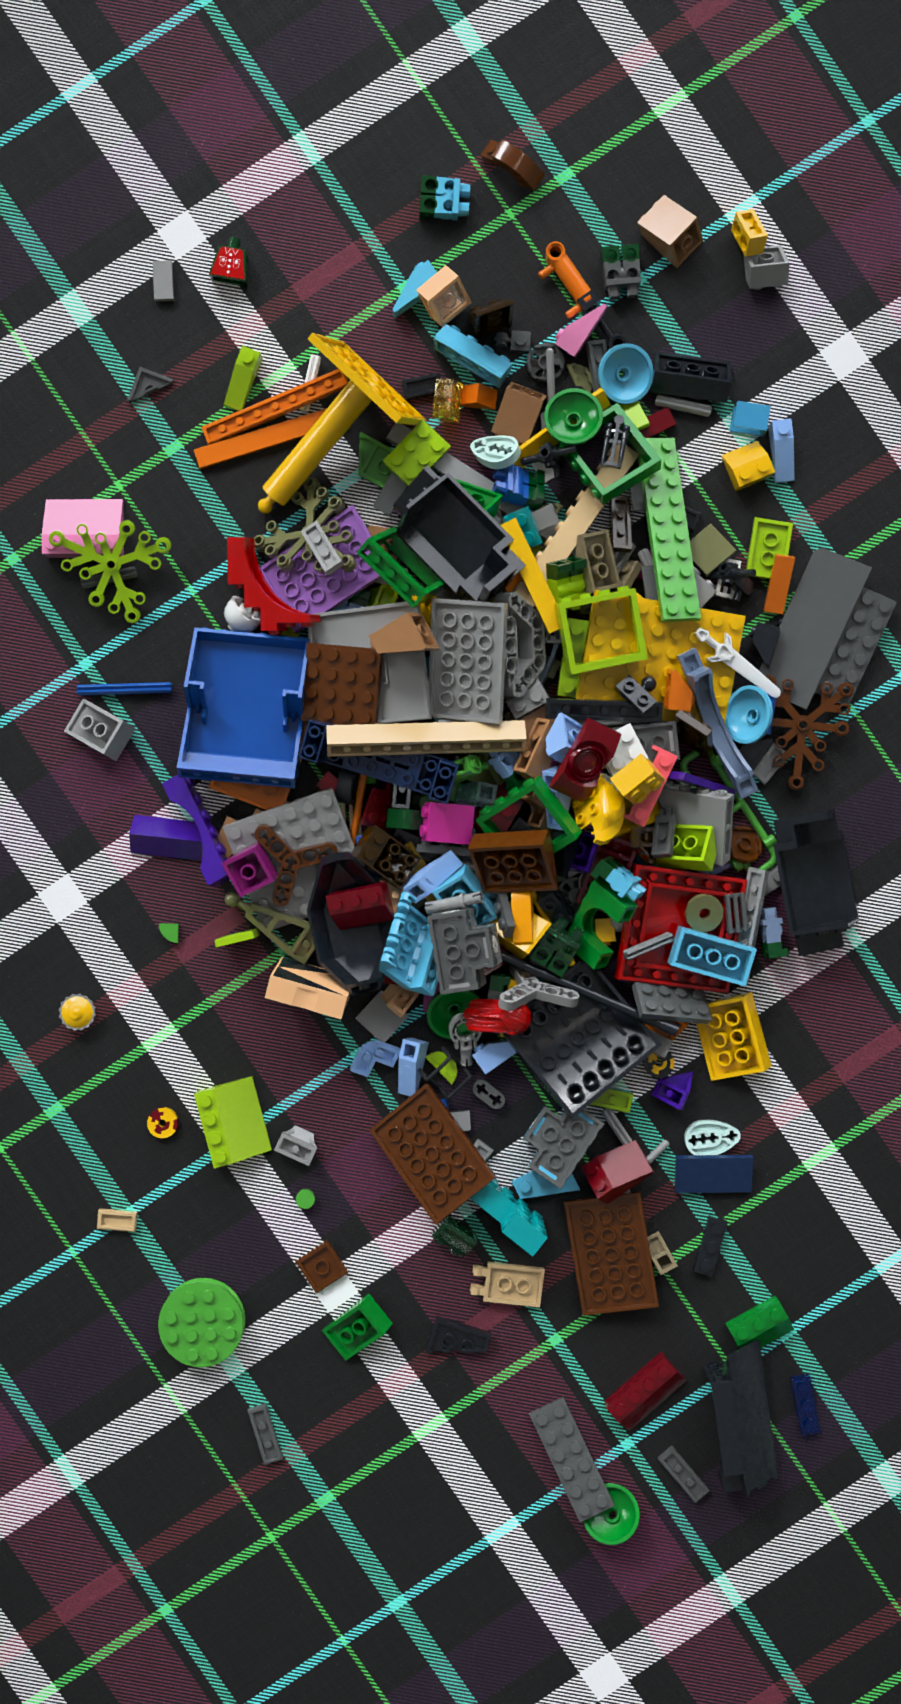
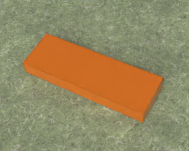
M775 554L763 609L764 612L783 614L795 562L794 556Z

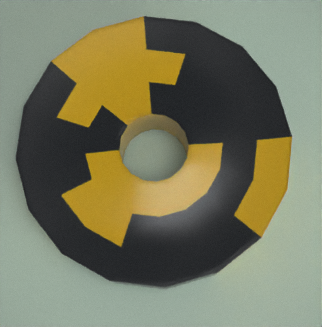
M669 1051L665 1059L652 1053L643 1060L644 1068L652 1077L664 1078L672 1072L674 1058ZM658 1059L662 1060V1064L660 1066L656 1065V1061Z

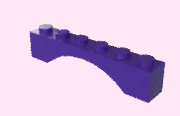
M176 775L163 782L162 785L169 800L184 808L198 826L203 846L200 869L207 885L217 887L230 880L222 866V863L227 860L225 855L226 849L217 838L219 836L218 832L210 822L211 816L202 805L203 799L194 787L196 785L194 779L179 778Z

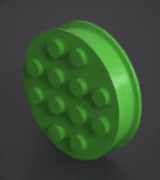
M212 1278L191 1279L175 1288L165 1301L158 1321L160 1339L168 1353L179 1362L192 1367L213 1366L227 1359L237 1348L245 1328V1311L238 1295L225 1283Z

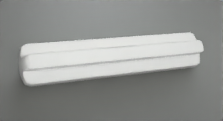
M311 355L305 383L317 378L321 362L320 356ZM311 404L303 406L299 410L309 412Z

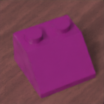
M259 842L241 850L222 863L240 898L275 881L278 876L263 846Z

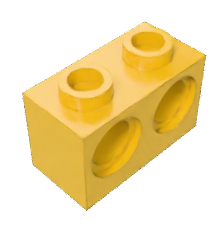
M754 209L736 212L731 231L744 256L763 254L768 234Z

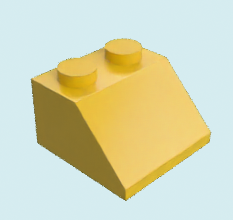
M758 441L721 456L735 491L770 478L775 473L768 453Z

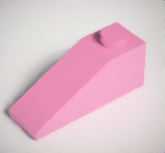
M602 304L566 326L565 329L561 328L555 337L557 339L555 344L576 357L609 306Z

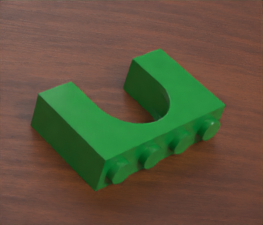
M604 878L591 882L589 891L583 898L578 912L574 915V921L566 931V936L563 940L593 970L606 967L613 954V951L595 933L593 920L597 910L601 909L617 923H623L631 920L638 907L629 897L621 898L618 896L619 892L614 891L610 883Z

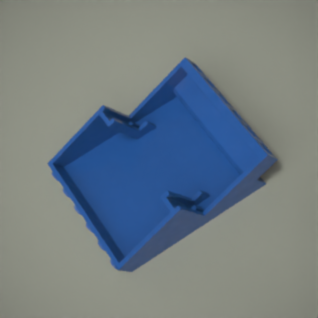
M205 627L194 628L184 682L187 713L177 762L179 778L295 788L296 779L299 777L301 760L299 753L302 746L304 728L301 714H303L307 670L306 647L307 642L309 643V638L268 635L265 633L257 634L246 631L236 632L226 629L215 630Z

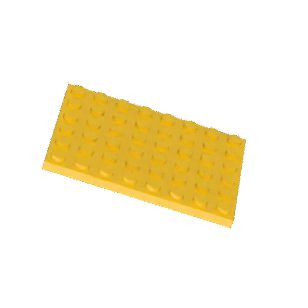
M594 590L593 596L598 595L600 590ZM628 596L592 603L582 663L638 652ZM637 597L648 659L580 673L576 699L624 700L614 688L625 677L630 675L640 685L642 679L646 676L655 678L657 682L656 688L648 693L656 701L664 703L667 669L676 670L688 685L677 655L696 648L703 666L711 668L713 672V689L725 723L735 670L722 661L710 662L707 660V657L715 656V649L706 642L699 641L694 632L697 628L707 630L710 636L720 644L724 643V632L731 636L733 649L739 653L746 616L700 608L701 619L699 621L661 622L659 601ZM694 704V706L691 707V712L689 713H691L697 721L702 723L701 718ZM663 708L662 721H676L675 715L679 710Z

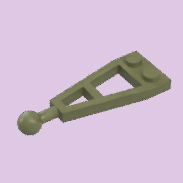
M233 891L225 895L224 901L226 905L230 907L237 906L246 912L245 917L286 954L303 964L306 963L315 949L309 921L256 902H252L249 905L240 900L239 895ZM255 910L273 916L267 926L253 915ZM279 919L304 928L292 948L272 931Z

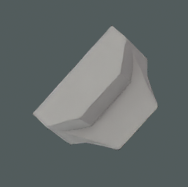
M295 1125L290 1130L282 1132L274 1151L309 1166L317 1149L314 1142V1133Z

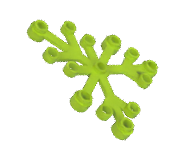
M124 520L119 525L120 535L112 553L106 541V534L98 532L95 535V542L100 545L103 553L101 555L96 553L88 533L89 528L86 524L81 523L76 527V532L82 537L85 547L66 539L62 531H53L49 535L51 545L55 547L62 545L82 555L71 560H63L61 568L64 571H70L73 567L92 560L101 563L90 568L84 567L79 572L80 577L84 580L89 579L91 575L103 572L97 589L89 595V603L94 607H99L104 603L105 596L103 593L112 575L117 592L113 602L108 605V610L112 614L118 613L122 601L126 609L124 614L126 621L136 623L140 619L141 613L138 608L133 607L130 598L136 604L141 605L145 602L146 596L142 592L137 593L125 587L119 573L121 565L138 559L149 564L151 569H158L161 566V560L148 555L155 552L167 553L171 548L170 540L166 537H160L154 545L145 547L150 541L151 535L149 532L143 531L139 534V542L135 551L120 556L127 537L135 532L134 523L130 520ZM80 526H84L86 528L85 533H81L79 531ZM123 526H129L130 532H125ZM142 534L148 535L147 541L142 540ZM55 535L59 536L60 542H55L53 537ZM103 535L104 541H98L97 536ZM161 542H164L166 544L165 549H161L159 547V544ZM153 560L158 561L159 565L157 567L152 565L151 562ZM108 561H113L115 566L113 568L109 567ZM64 562H69L71 567L69 569L65 568ZM83 570H87L89 572L88 577H84L82 575ZM141 595L143 601H137L136 596ZM94 596L99 597L100 601L98 603L93 601ZM111 605H117L118 610L113 611ZM129 613H134L136 618H129Z

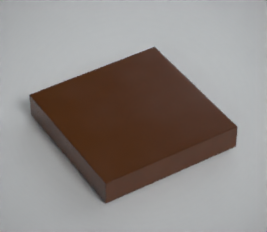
M328 1239L295 1261L316 1294L349 1272Z

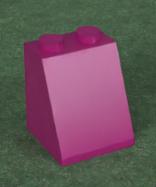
M424 802L421 809L423 825L420 826L419 832L420 837H422L421 841L469 845L472 839L475 806Z

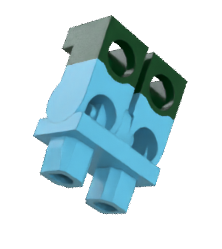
M422 175L419 219L441 218L457 220L458 216H468L469 203L459 202V197H470V185L460 183L459 178L452 179Z
M612 856L601 859L590 874L595 879L604 878L610 883L614 891L619 892L617 895L621 898L627 896L632 901H636L647 890L639 884L642 880L640 877L634 876L632 872Z

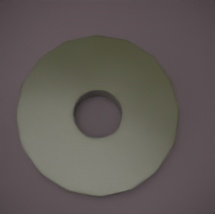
M699 894L689 900L684 915L686 922L692 929L708 932L714 930L723 919L724 910L716 897ZM702 909H708L707 916H699Z

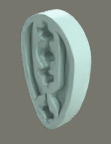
M487 436L474 440L470 445L476 460L492 469H503L512 465L521 454L517 440L511 436Z
M697 1120L687 1127L684 1134V1142L693 1155H718L731 1149L738 1143L741 1135L737 1128L725 1122ZM731 1130L734 1134H736V1136H733V1140H730L729 1137H726L730 1134ZM711 1133L717 1136L714 1142L706 1139L703 1144L700 1140L695 1141L694 1145L688 1141L692 1138V1135L696 1138H700L701 1134H704L705 1137H710Z

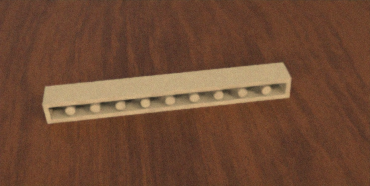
M621 445L616 446L614 456V462L616 464H618L619 451ZM626 445L621 469L601 467L599 464L596 469L599 471L596 478L606 488L627 474L639 454ZM612 447L607 453V455L609 456V458L607 459L608 462L610 461ZM589 487L585 492L581 490L575 499L578 501L575 507L572 505L569 507L565 514L567 516L564 522L560 520L554 529L557 533L554 537L549 536L544 544L546 548L543 553L539 551L535 556L546 582V563L569 558L576 548L577 535L587 532L605 506L596 497L593 498ZM519 582L512 592L519 593L534 608L535 605L524 582Z
M525 720L502 721L501 724L472 721L327 725V757L525 751L527 740Z

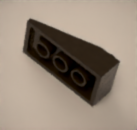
M496 299L489 302L487 306L482 308L481 306H476L468 312V321L476 340L512 326L513 299H503L501 301Z

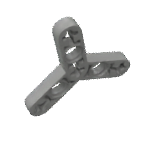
M510 965L509 972L516 981L517 986L500 994L498 1006L507 1011L514 1010L533 999L566 1007H576L579 994L571 989L539 982L535 975Z

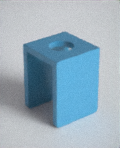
M738 401L736 407H733L730 432L762 437L767 431L771 406Z

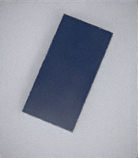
M675 1155V1193L752 1192V1155Z

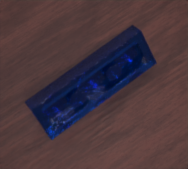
M804 1374L790 1377L801 1435L820 1433L810 1375Z

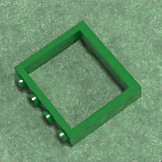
M618 403L603 411L602 426L612 420L614 421L617 415L623 416L624 423L620 426V430L622 431L624 425L630 426L628 440L644 459L645 464L604 488L577 452L563 455V457L569 460L572 470L579 473L582 483L585 486L588 485L591 489L593 498L596 497L602 505L661 470L662 459ZM559 442L558 448H563L570 445Z
M394 526L368 538L356 553L412 608H415L439 594L446 585L396 535L397 528ZM391 538L393 543L390 544L387 540ZM385 544L428 587L423 588L380 545ZM414 594L418 597L416 602L411 598Z
M540 775L534 779L528 778L519 789L517 786L507 793L508 796L505 798L500 796L493 802L494 805L491 807L485 806L479 811L480 815L475 820L485 833L501 832L491 817L533 791L565 832L552 840L554 853L577 840L582 832Z

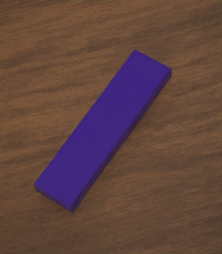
M672 771L670 773V779L697 788H708L713 791L726 790L727 793L734 794L735 797L736 790L685 772Z

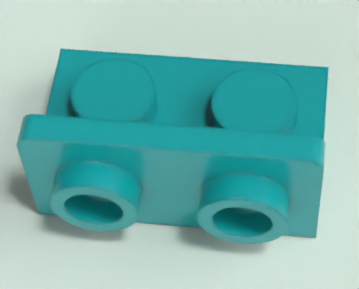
M529 506L503 517V523L514 518L517 519L530 548L543 542Z

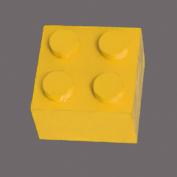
M640 754L611 777L610 780L623 797L636 804L643 802L651 791L659 789L665 778L649 759Z

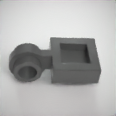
M512 330L511 338L508 337L507 333L498 332L494 337V342L497 347H506L507 344H511L510 352L529 353L531 332Z

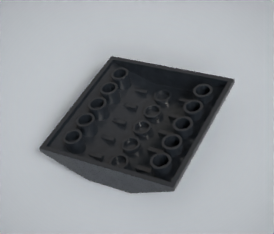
M580 960L562 976L629 1005L599 969L593 970L584 960ZM579 995L576 1007H566L540 1000L530 1010L532 1016L531 1024L525 1032L518 1035L502 1033L543 1088L572 1119L662 1046L642 1021ZM538 999L529 1001L526 1006L530 1007Z

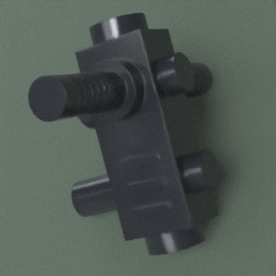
M550 442L544 443V446L539 447L538 454L521 458V464L525 466L536 462L544 463L545 468H553L555 479L562 478L561 468L566 467V459L563 455L578 452L577 445H570L558 448L557 446L554 447Z
M724 562L719 566V571L711 573L706 578L708 580L721 579L722 585L730 587L734 591L732 602L739 603L741 597H749L753 594L754 582L749 577H755L756 570H741L738 568L739 565L737 563Z

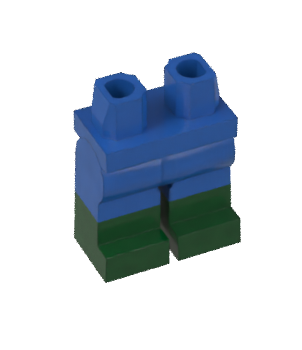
M514 464L503 469L494 470L493 479L500 481H495L492 491L503 495L501 502L507 503L508 501L521 507L529 506L534 511L540 508L545 500V471L537 469L535 473L524 470L522 467L514 466Z

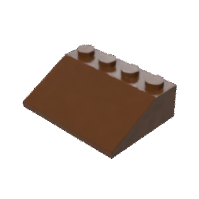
M548 829L473 834L468 851L483 894L558 890L554 850Z

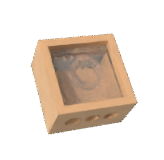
M446 265L416 290L429 316L441 327L450 322L472 303L459 276Z

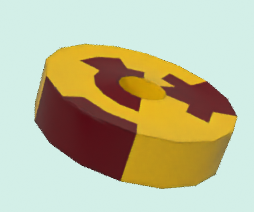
M167 1107L155 1109L147 1120V1127L150 1133L157 1138H168L173 1135L179 1124L176 1113ZM160 1120H165L166 1125L162 1126Z

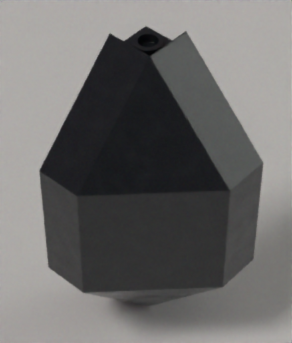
M350 852L330 854L321 859L307 907V915L318 964L352 996L380 990L386 976L379 970L380 960L386 947L393 920L339 930L330 916L326 896L332 892L378 883Z

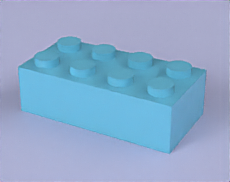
M678 925L667 963L671 966L746 987L757 949L746 944Z

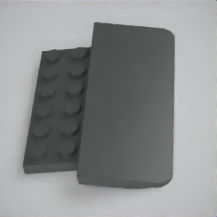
M819 548L813 552L785 612L782 624L779 626L780 634L770 668L766 667L764 662H762L759 669L764 676L771 675L775 678L776 686L780 689L781 693H783V680L791 679L794 682V687L791 689L790 703L803 709H807L814 693L819 696L822 695L820 687L826 682L831 683L833 686L830 697L837 693V688L840 684L845 682L852 684L854 688L852 696L842 698L837 702L839 705L844 703L850 704L897 603L863 587L872 567L825 548ZM786 681L784 686L790 688L791 682ZM824 685L823 690L828 692L830 686ZM845 686L843 692L848 694L850 690Z

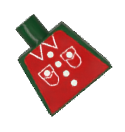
M230 237L228 246H218L209 272L211 281L248 287V255L245 249H240L241 240L239 238Z

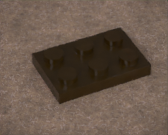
M679 710L675 715L678 740L709 760L713 756L711 727L704 722L700 723L691 713Z

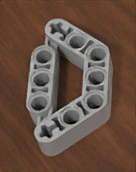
M499 592L495 597V602L508 603L504 697H521L539 676L546 664L544 624L539 613L519 593ZM517 628H518V637H519V660H518Z

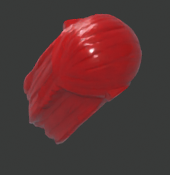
M496 999L471 1000L468 1003L470 1008H467L463 1014V1017L468 1021L465 1023L467 1030L507 1033L511 1035L525 1032L531 1024L532 1016L530 1009L526 1005L507 1011L498 1006L499 1000Z

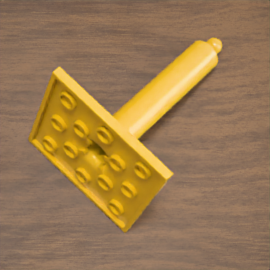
M312 333L308 337V340L339 368L350 381L262 486L268 496L259 501L258 509L264 514L271 512L275 501L283 506L289 501L371 401L375 402L396 423L418 425L422 420L427 421L344 341Z

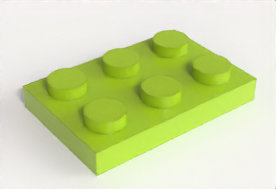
M422 420L383 460V463L409 486L423 468L427 465L432 468L451 448V445Z
M755 517L746 570L755 569V577L770 579L775 554L788 556L793 523Z

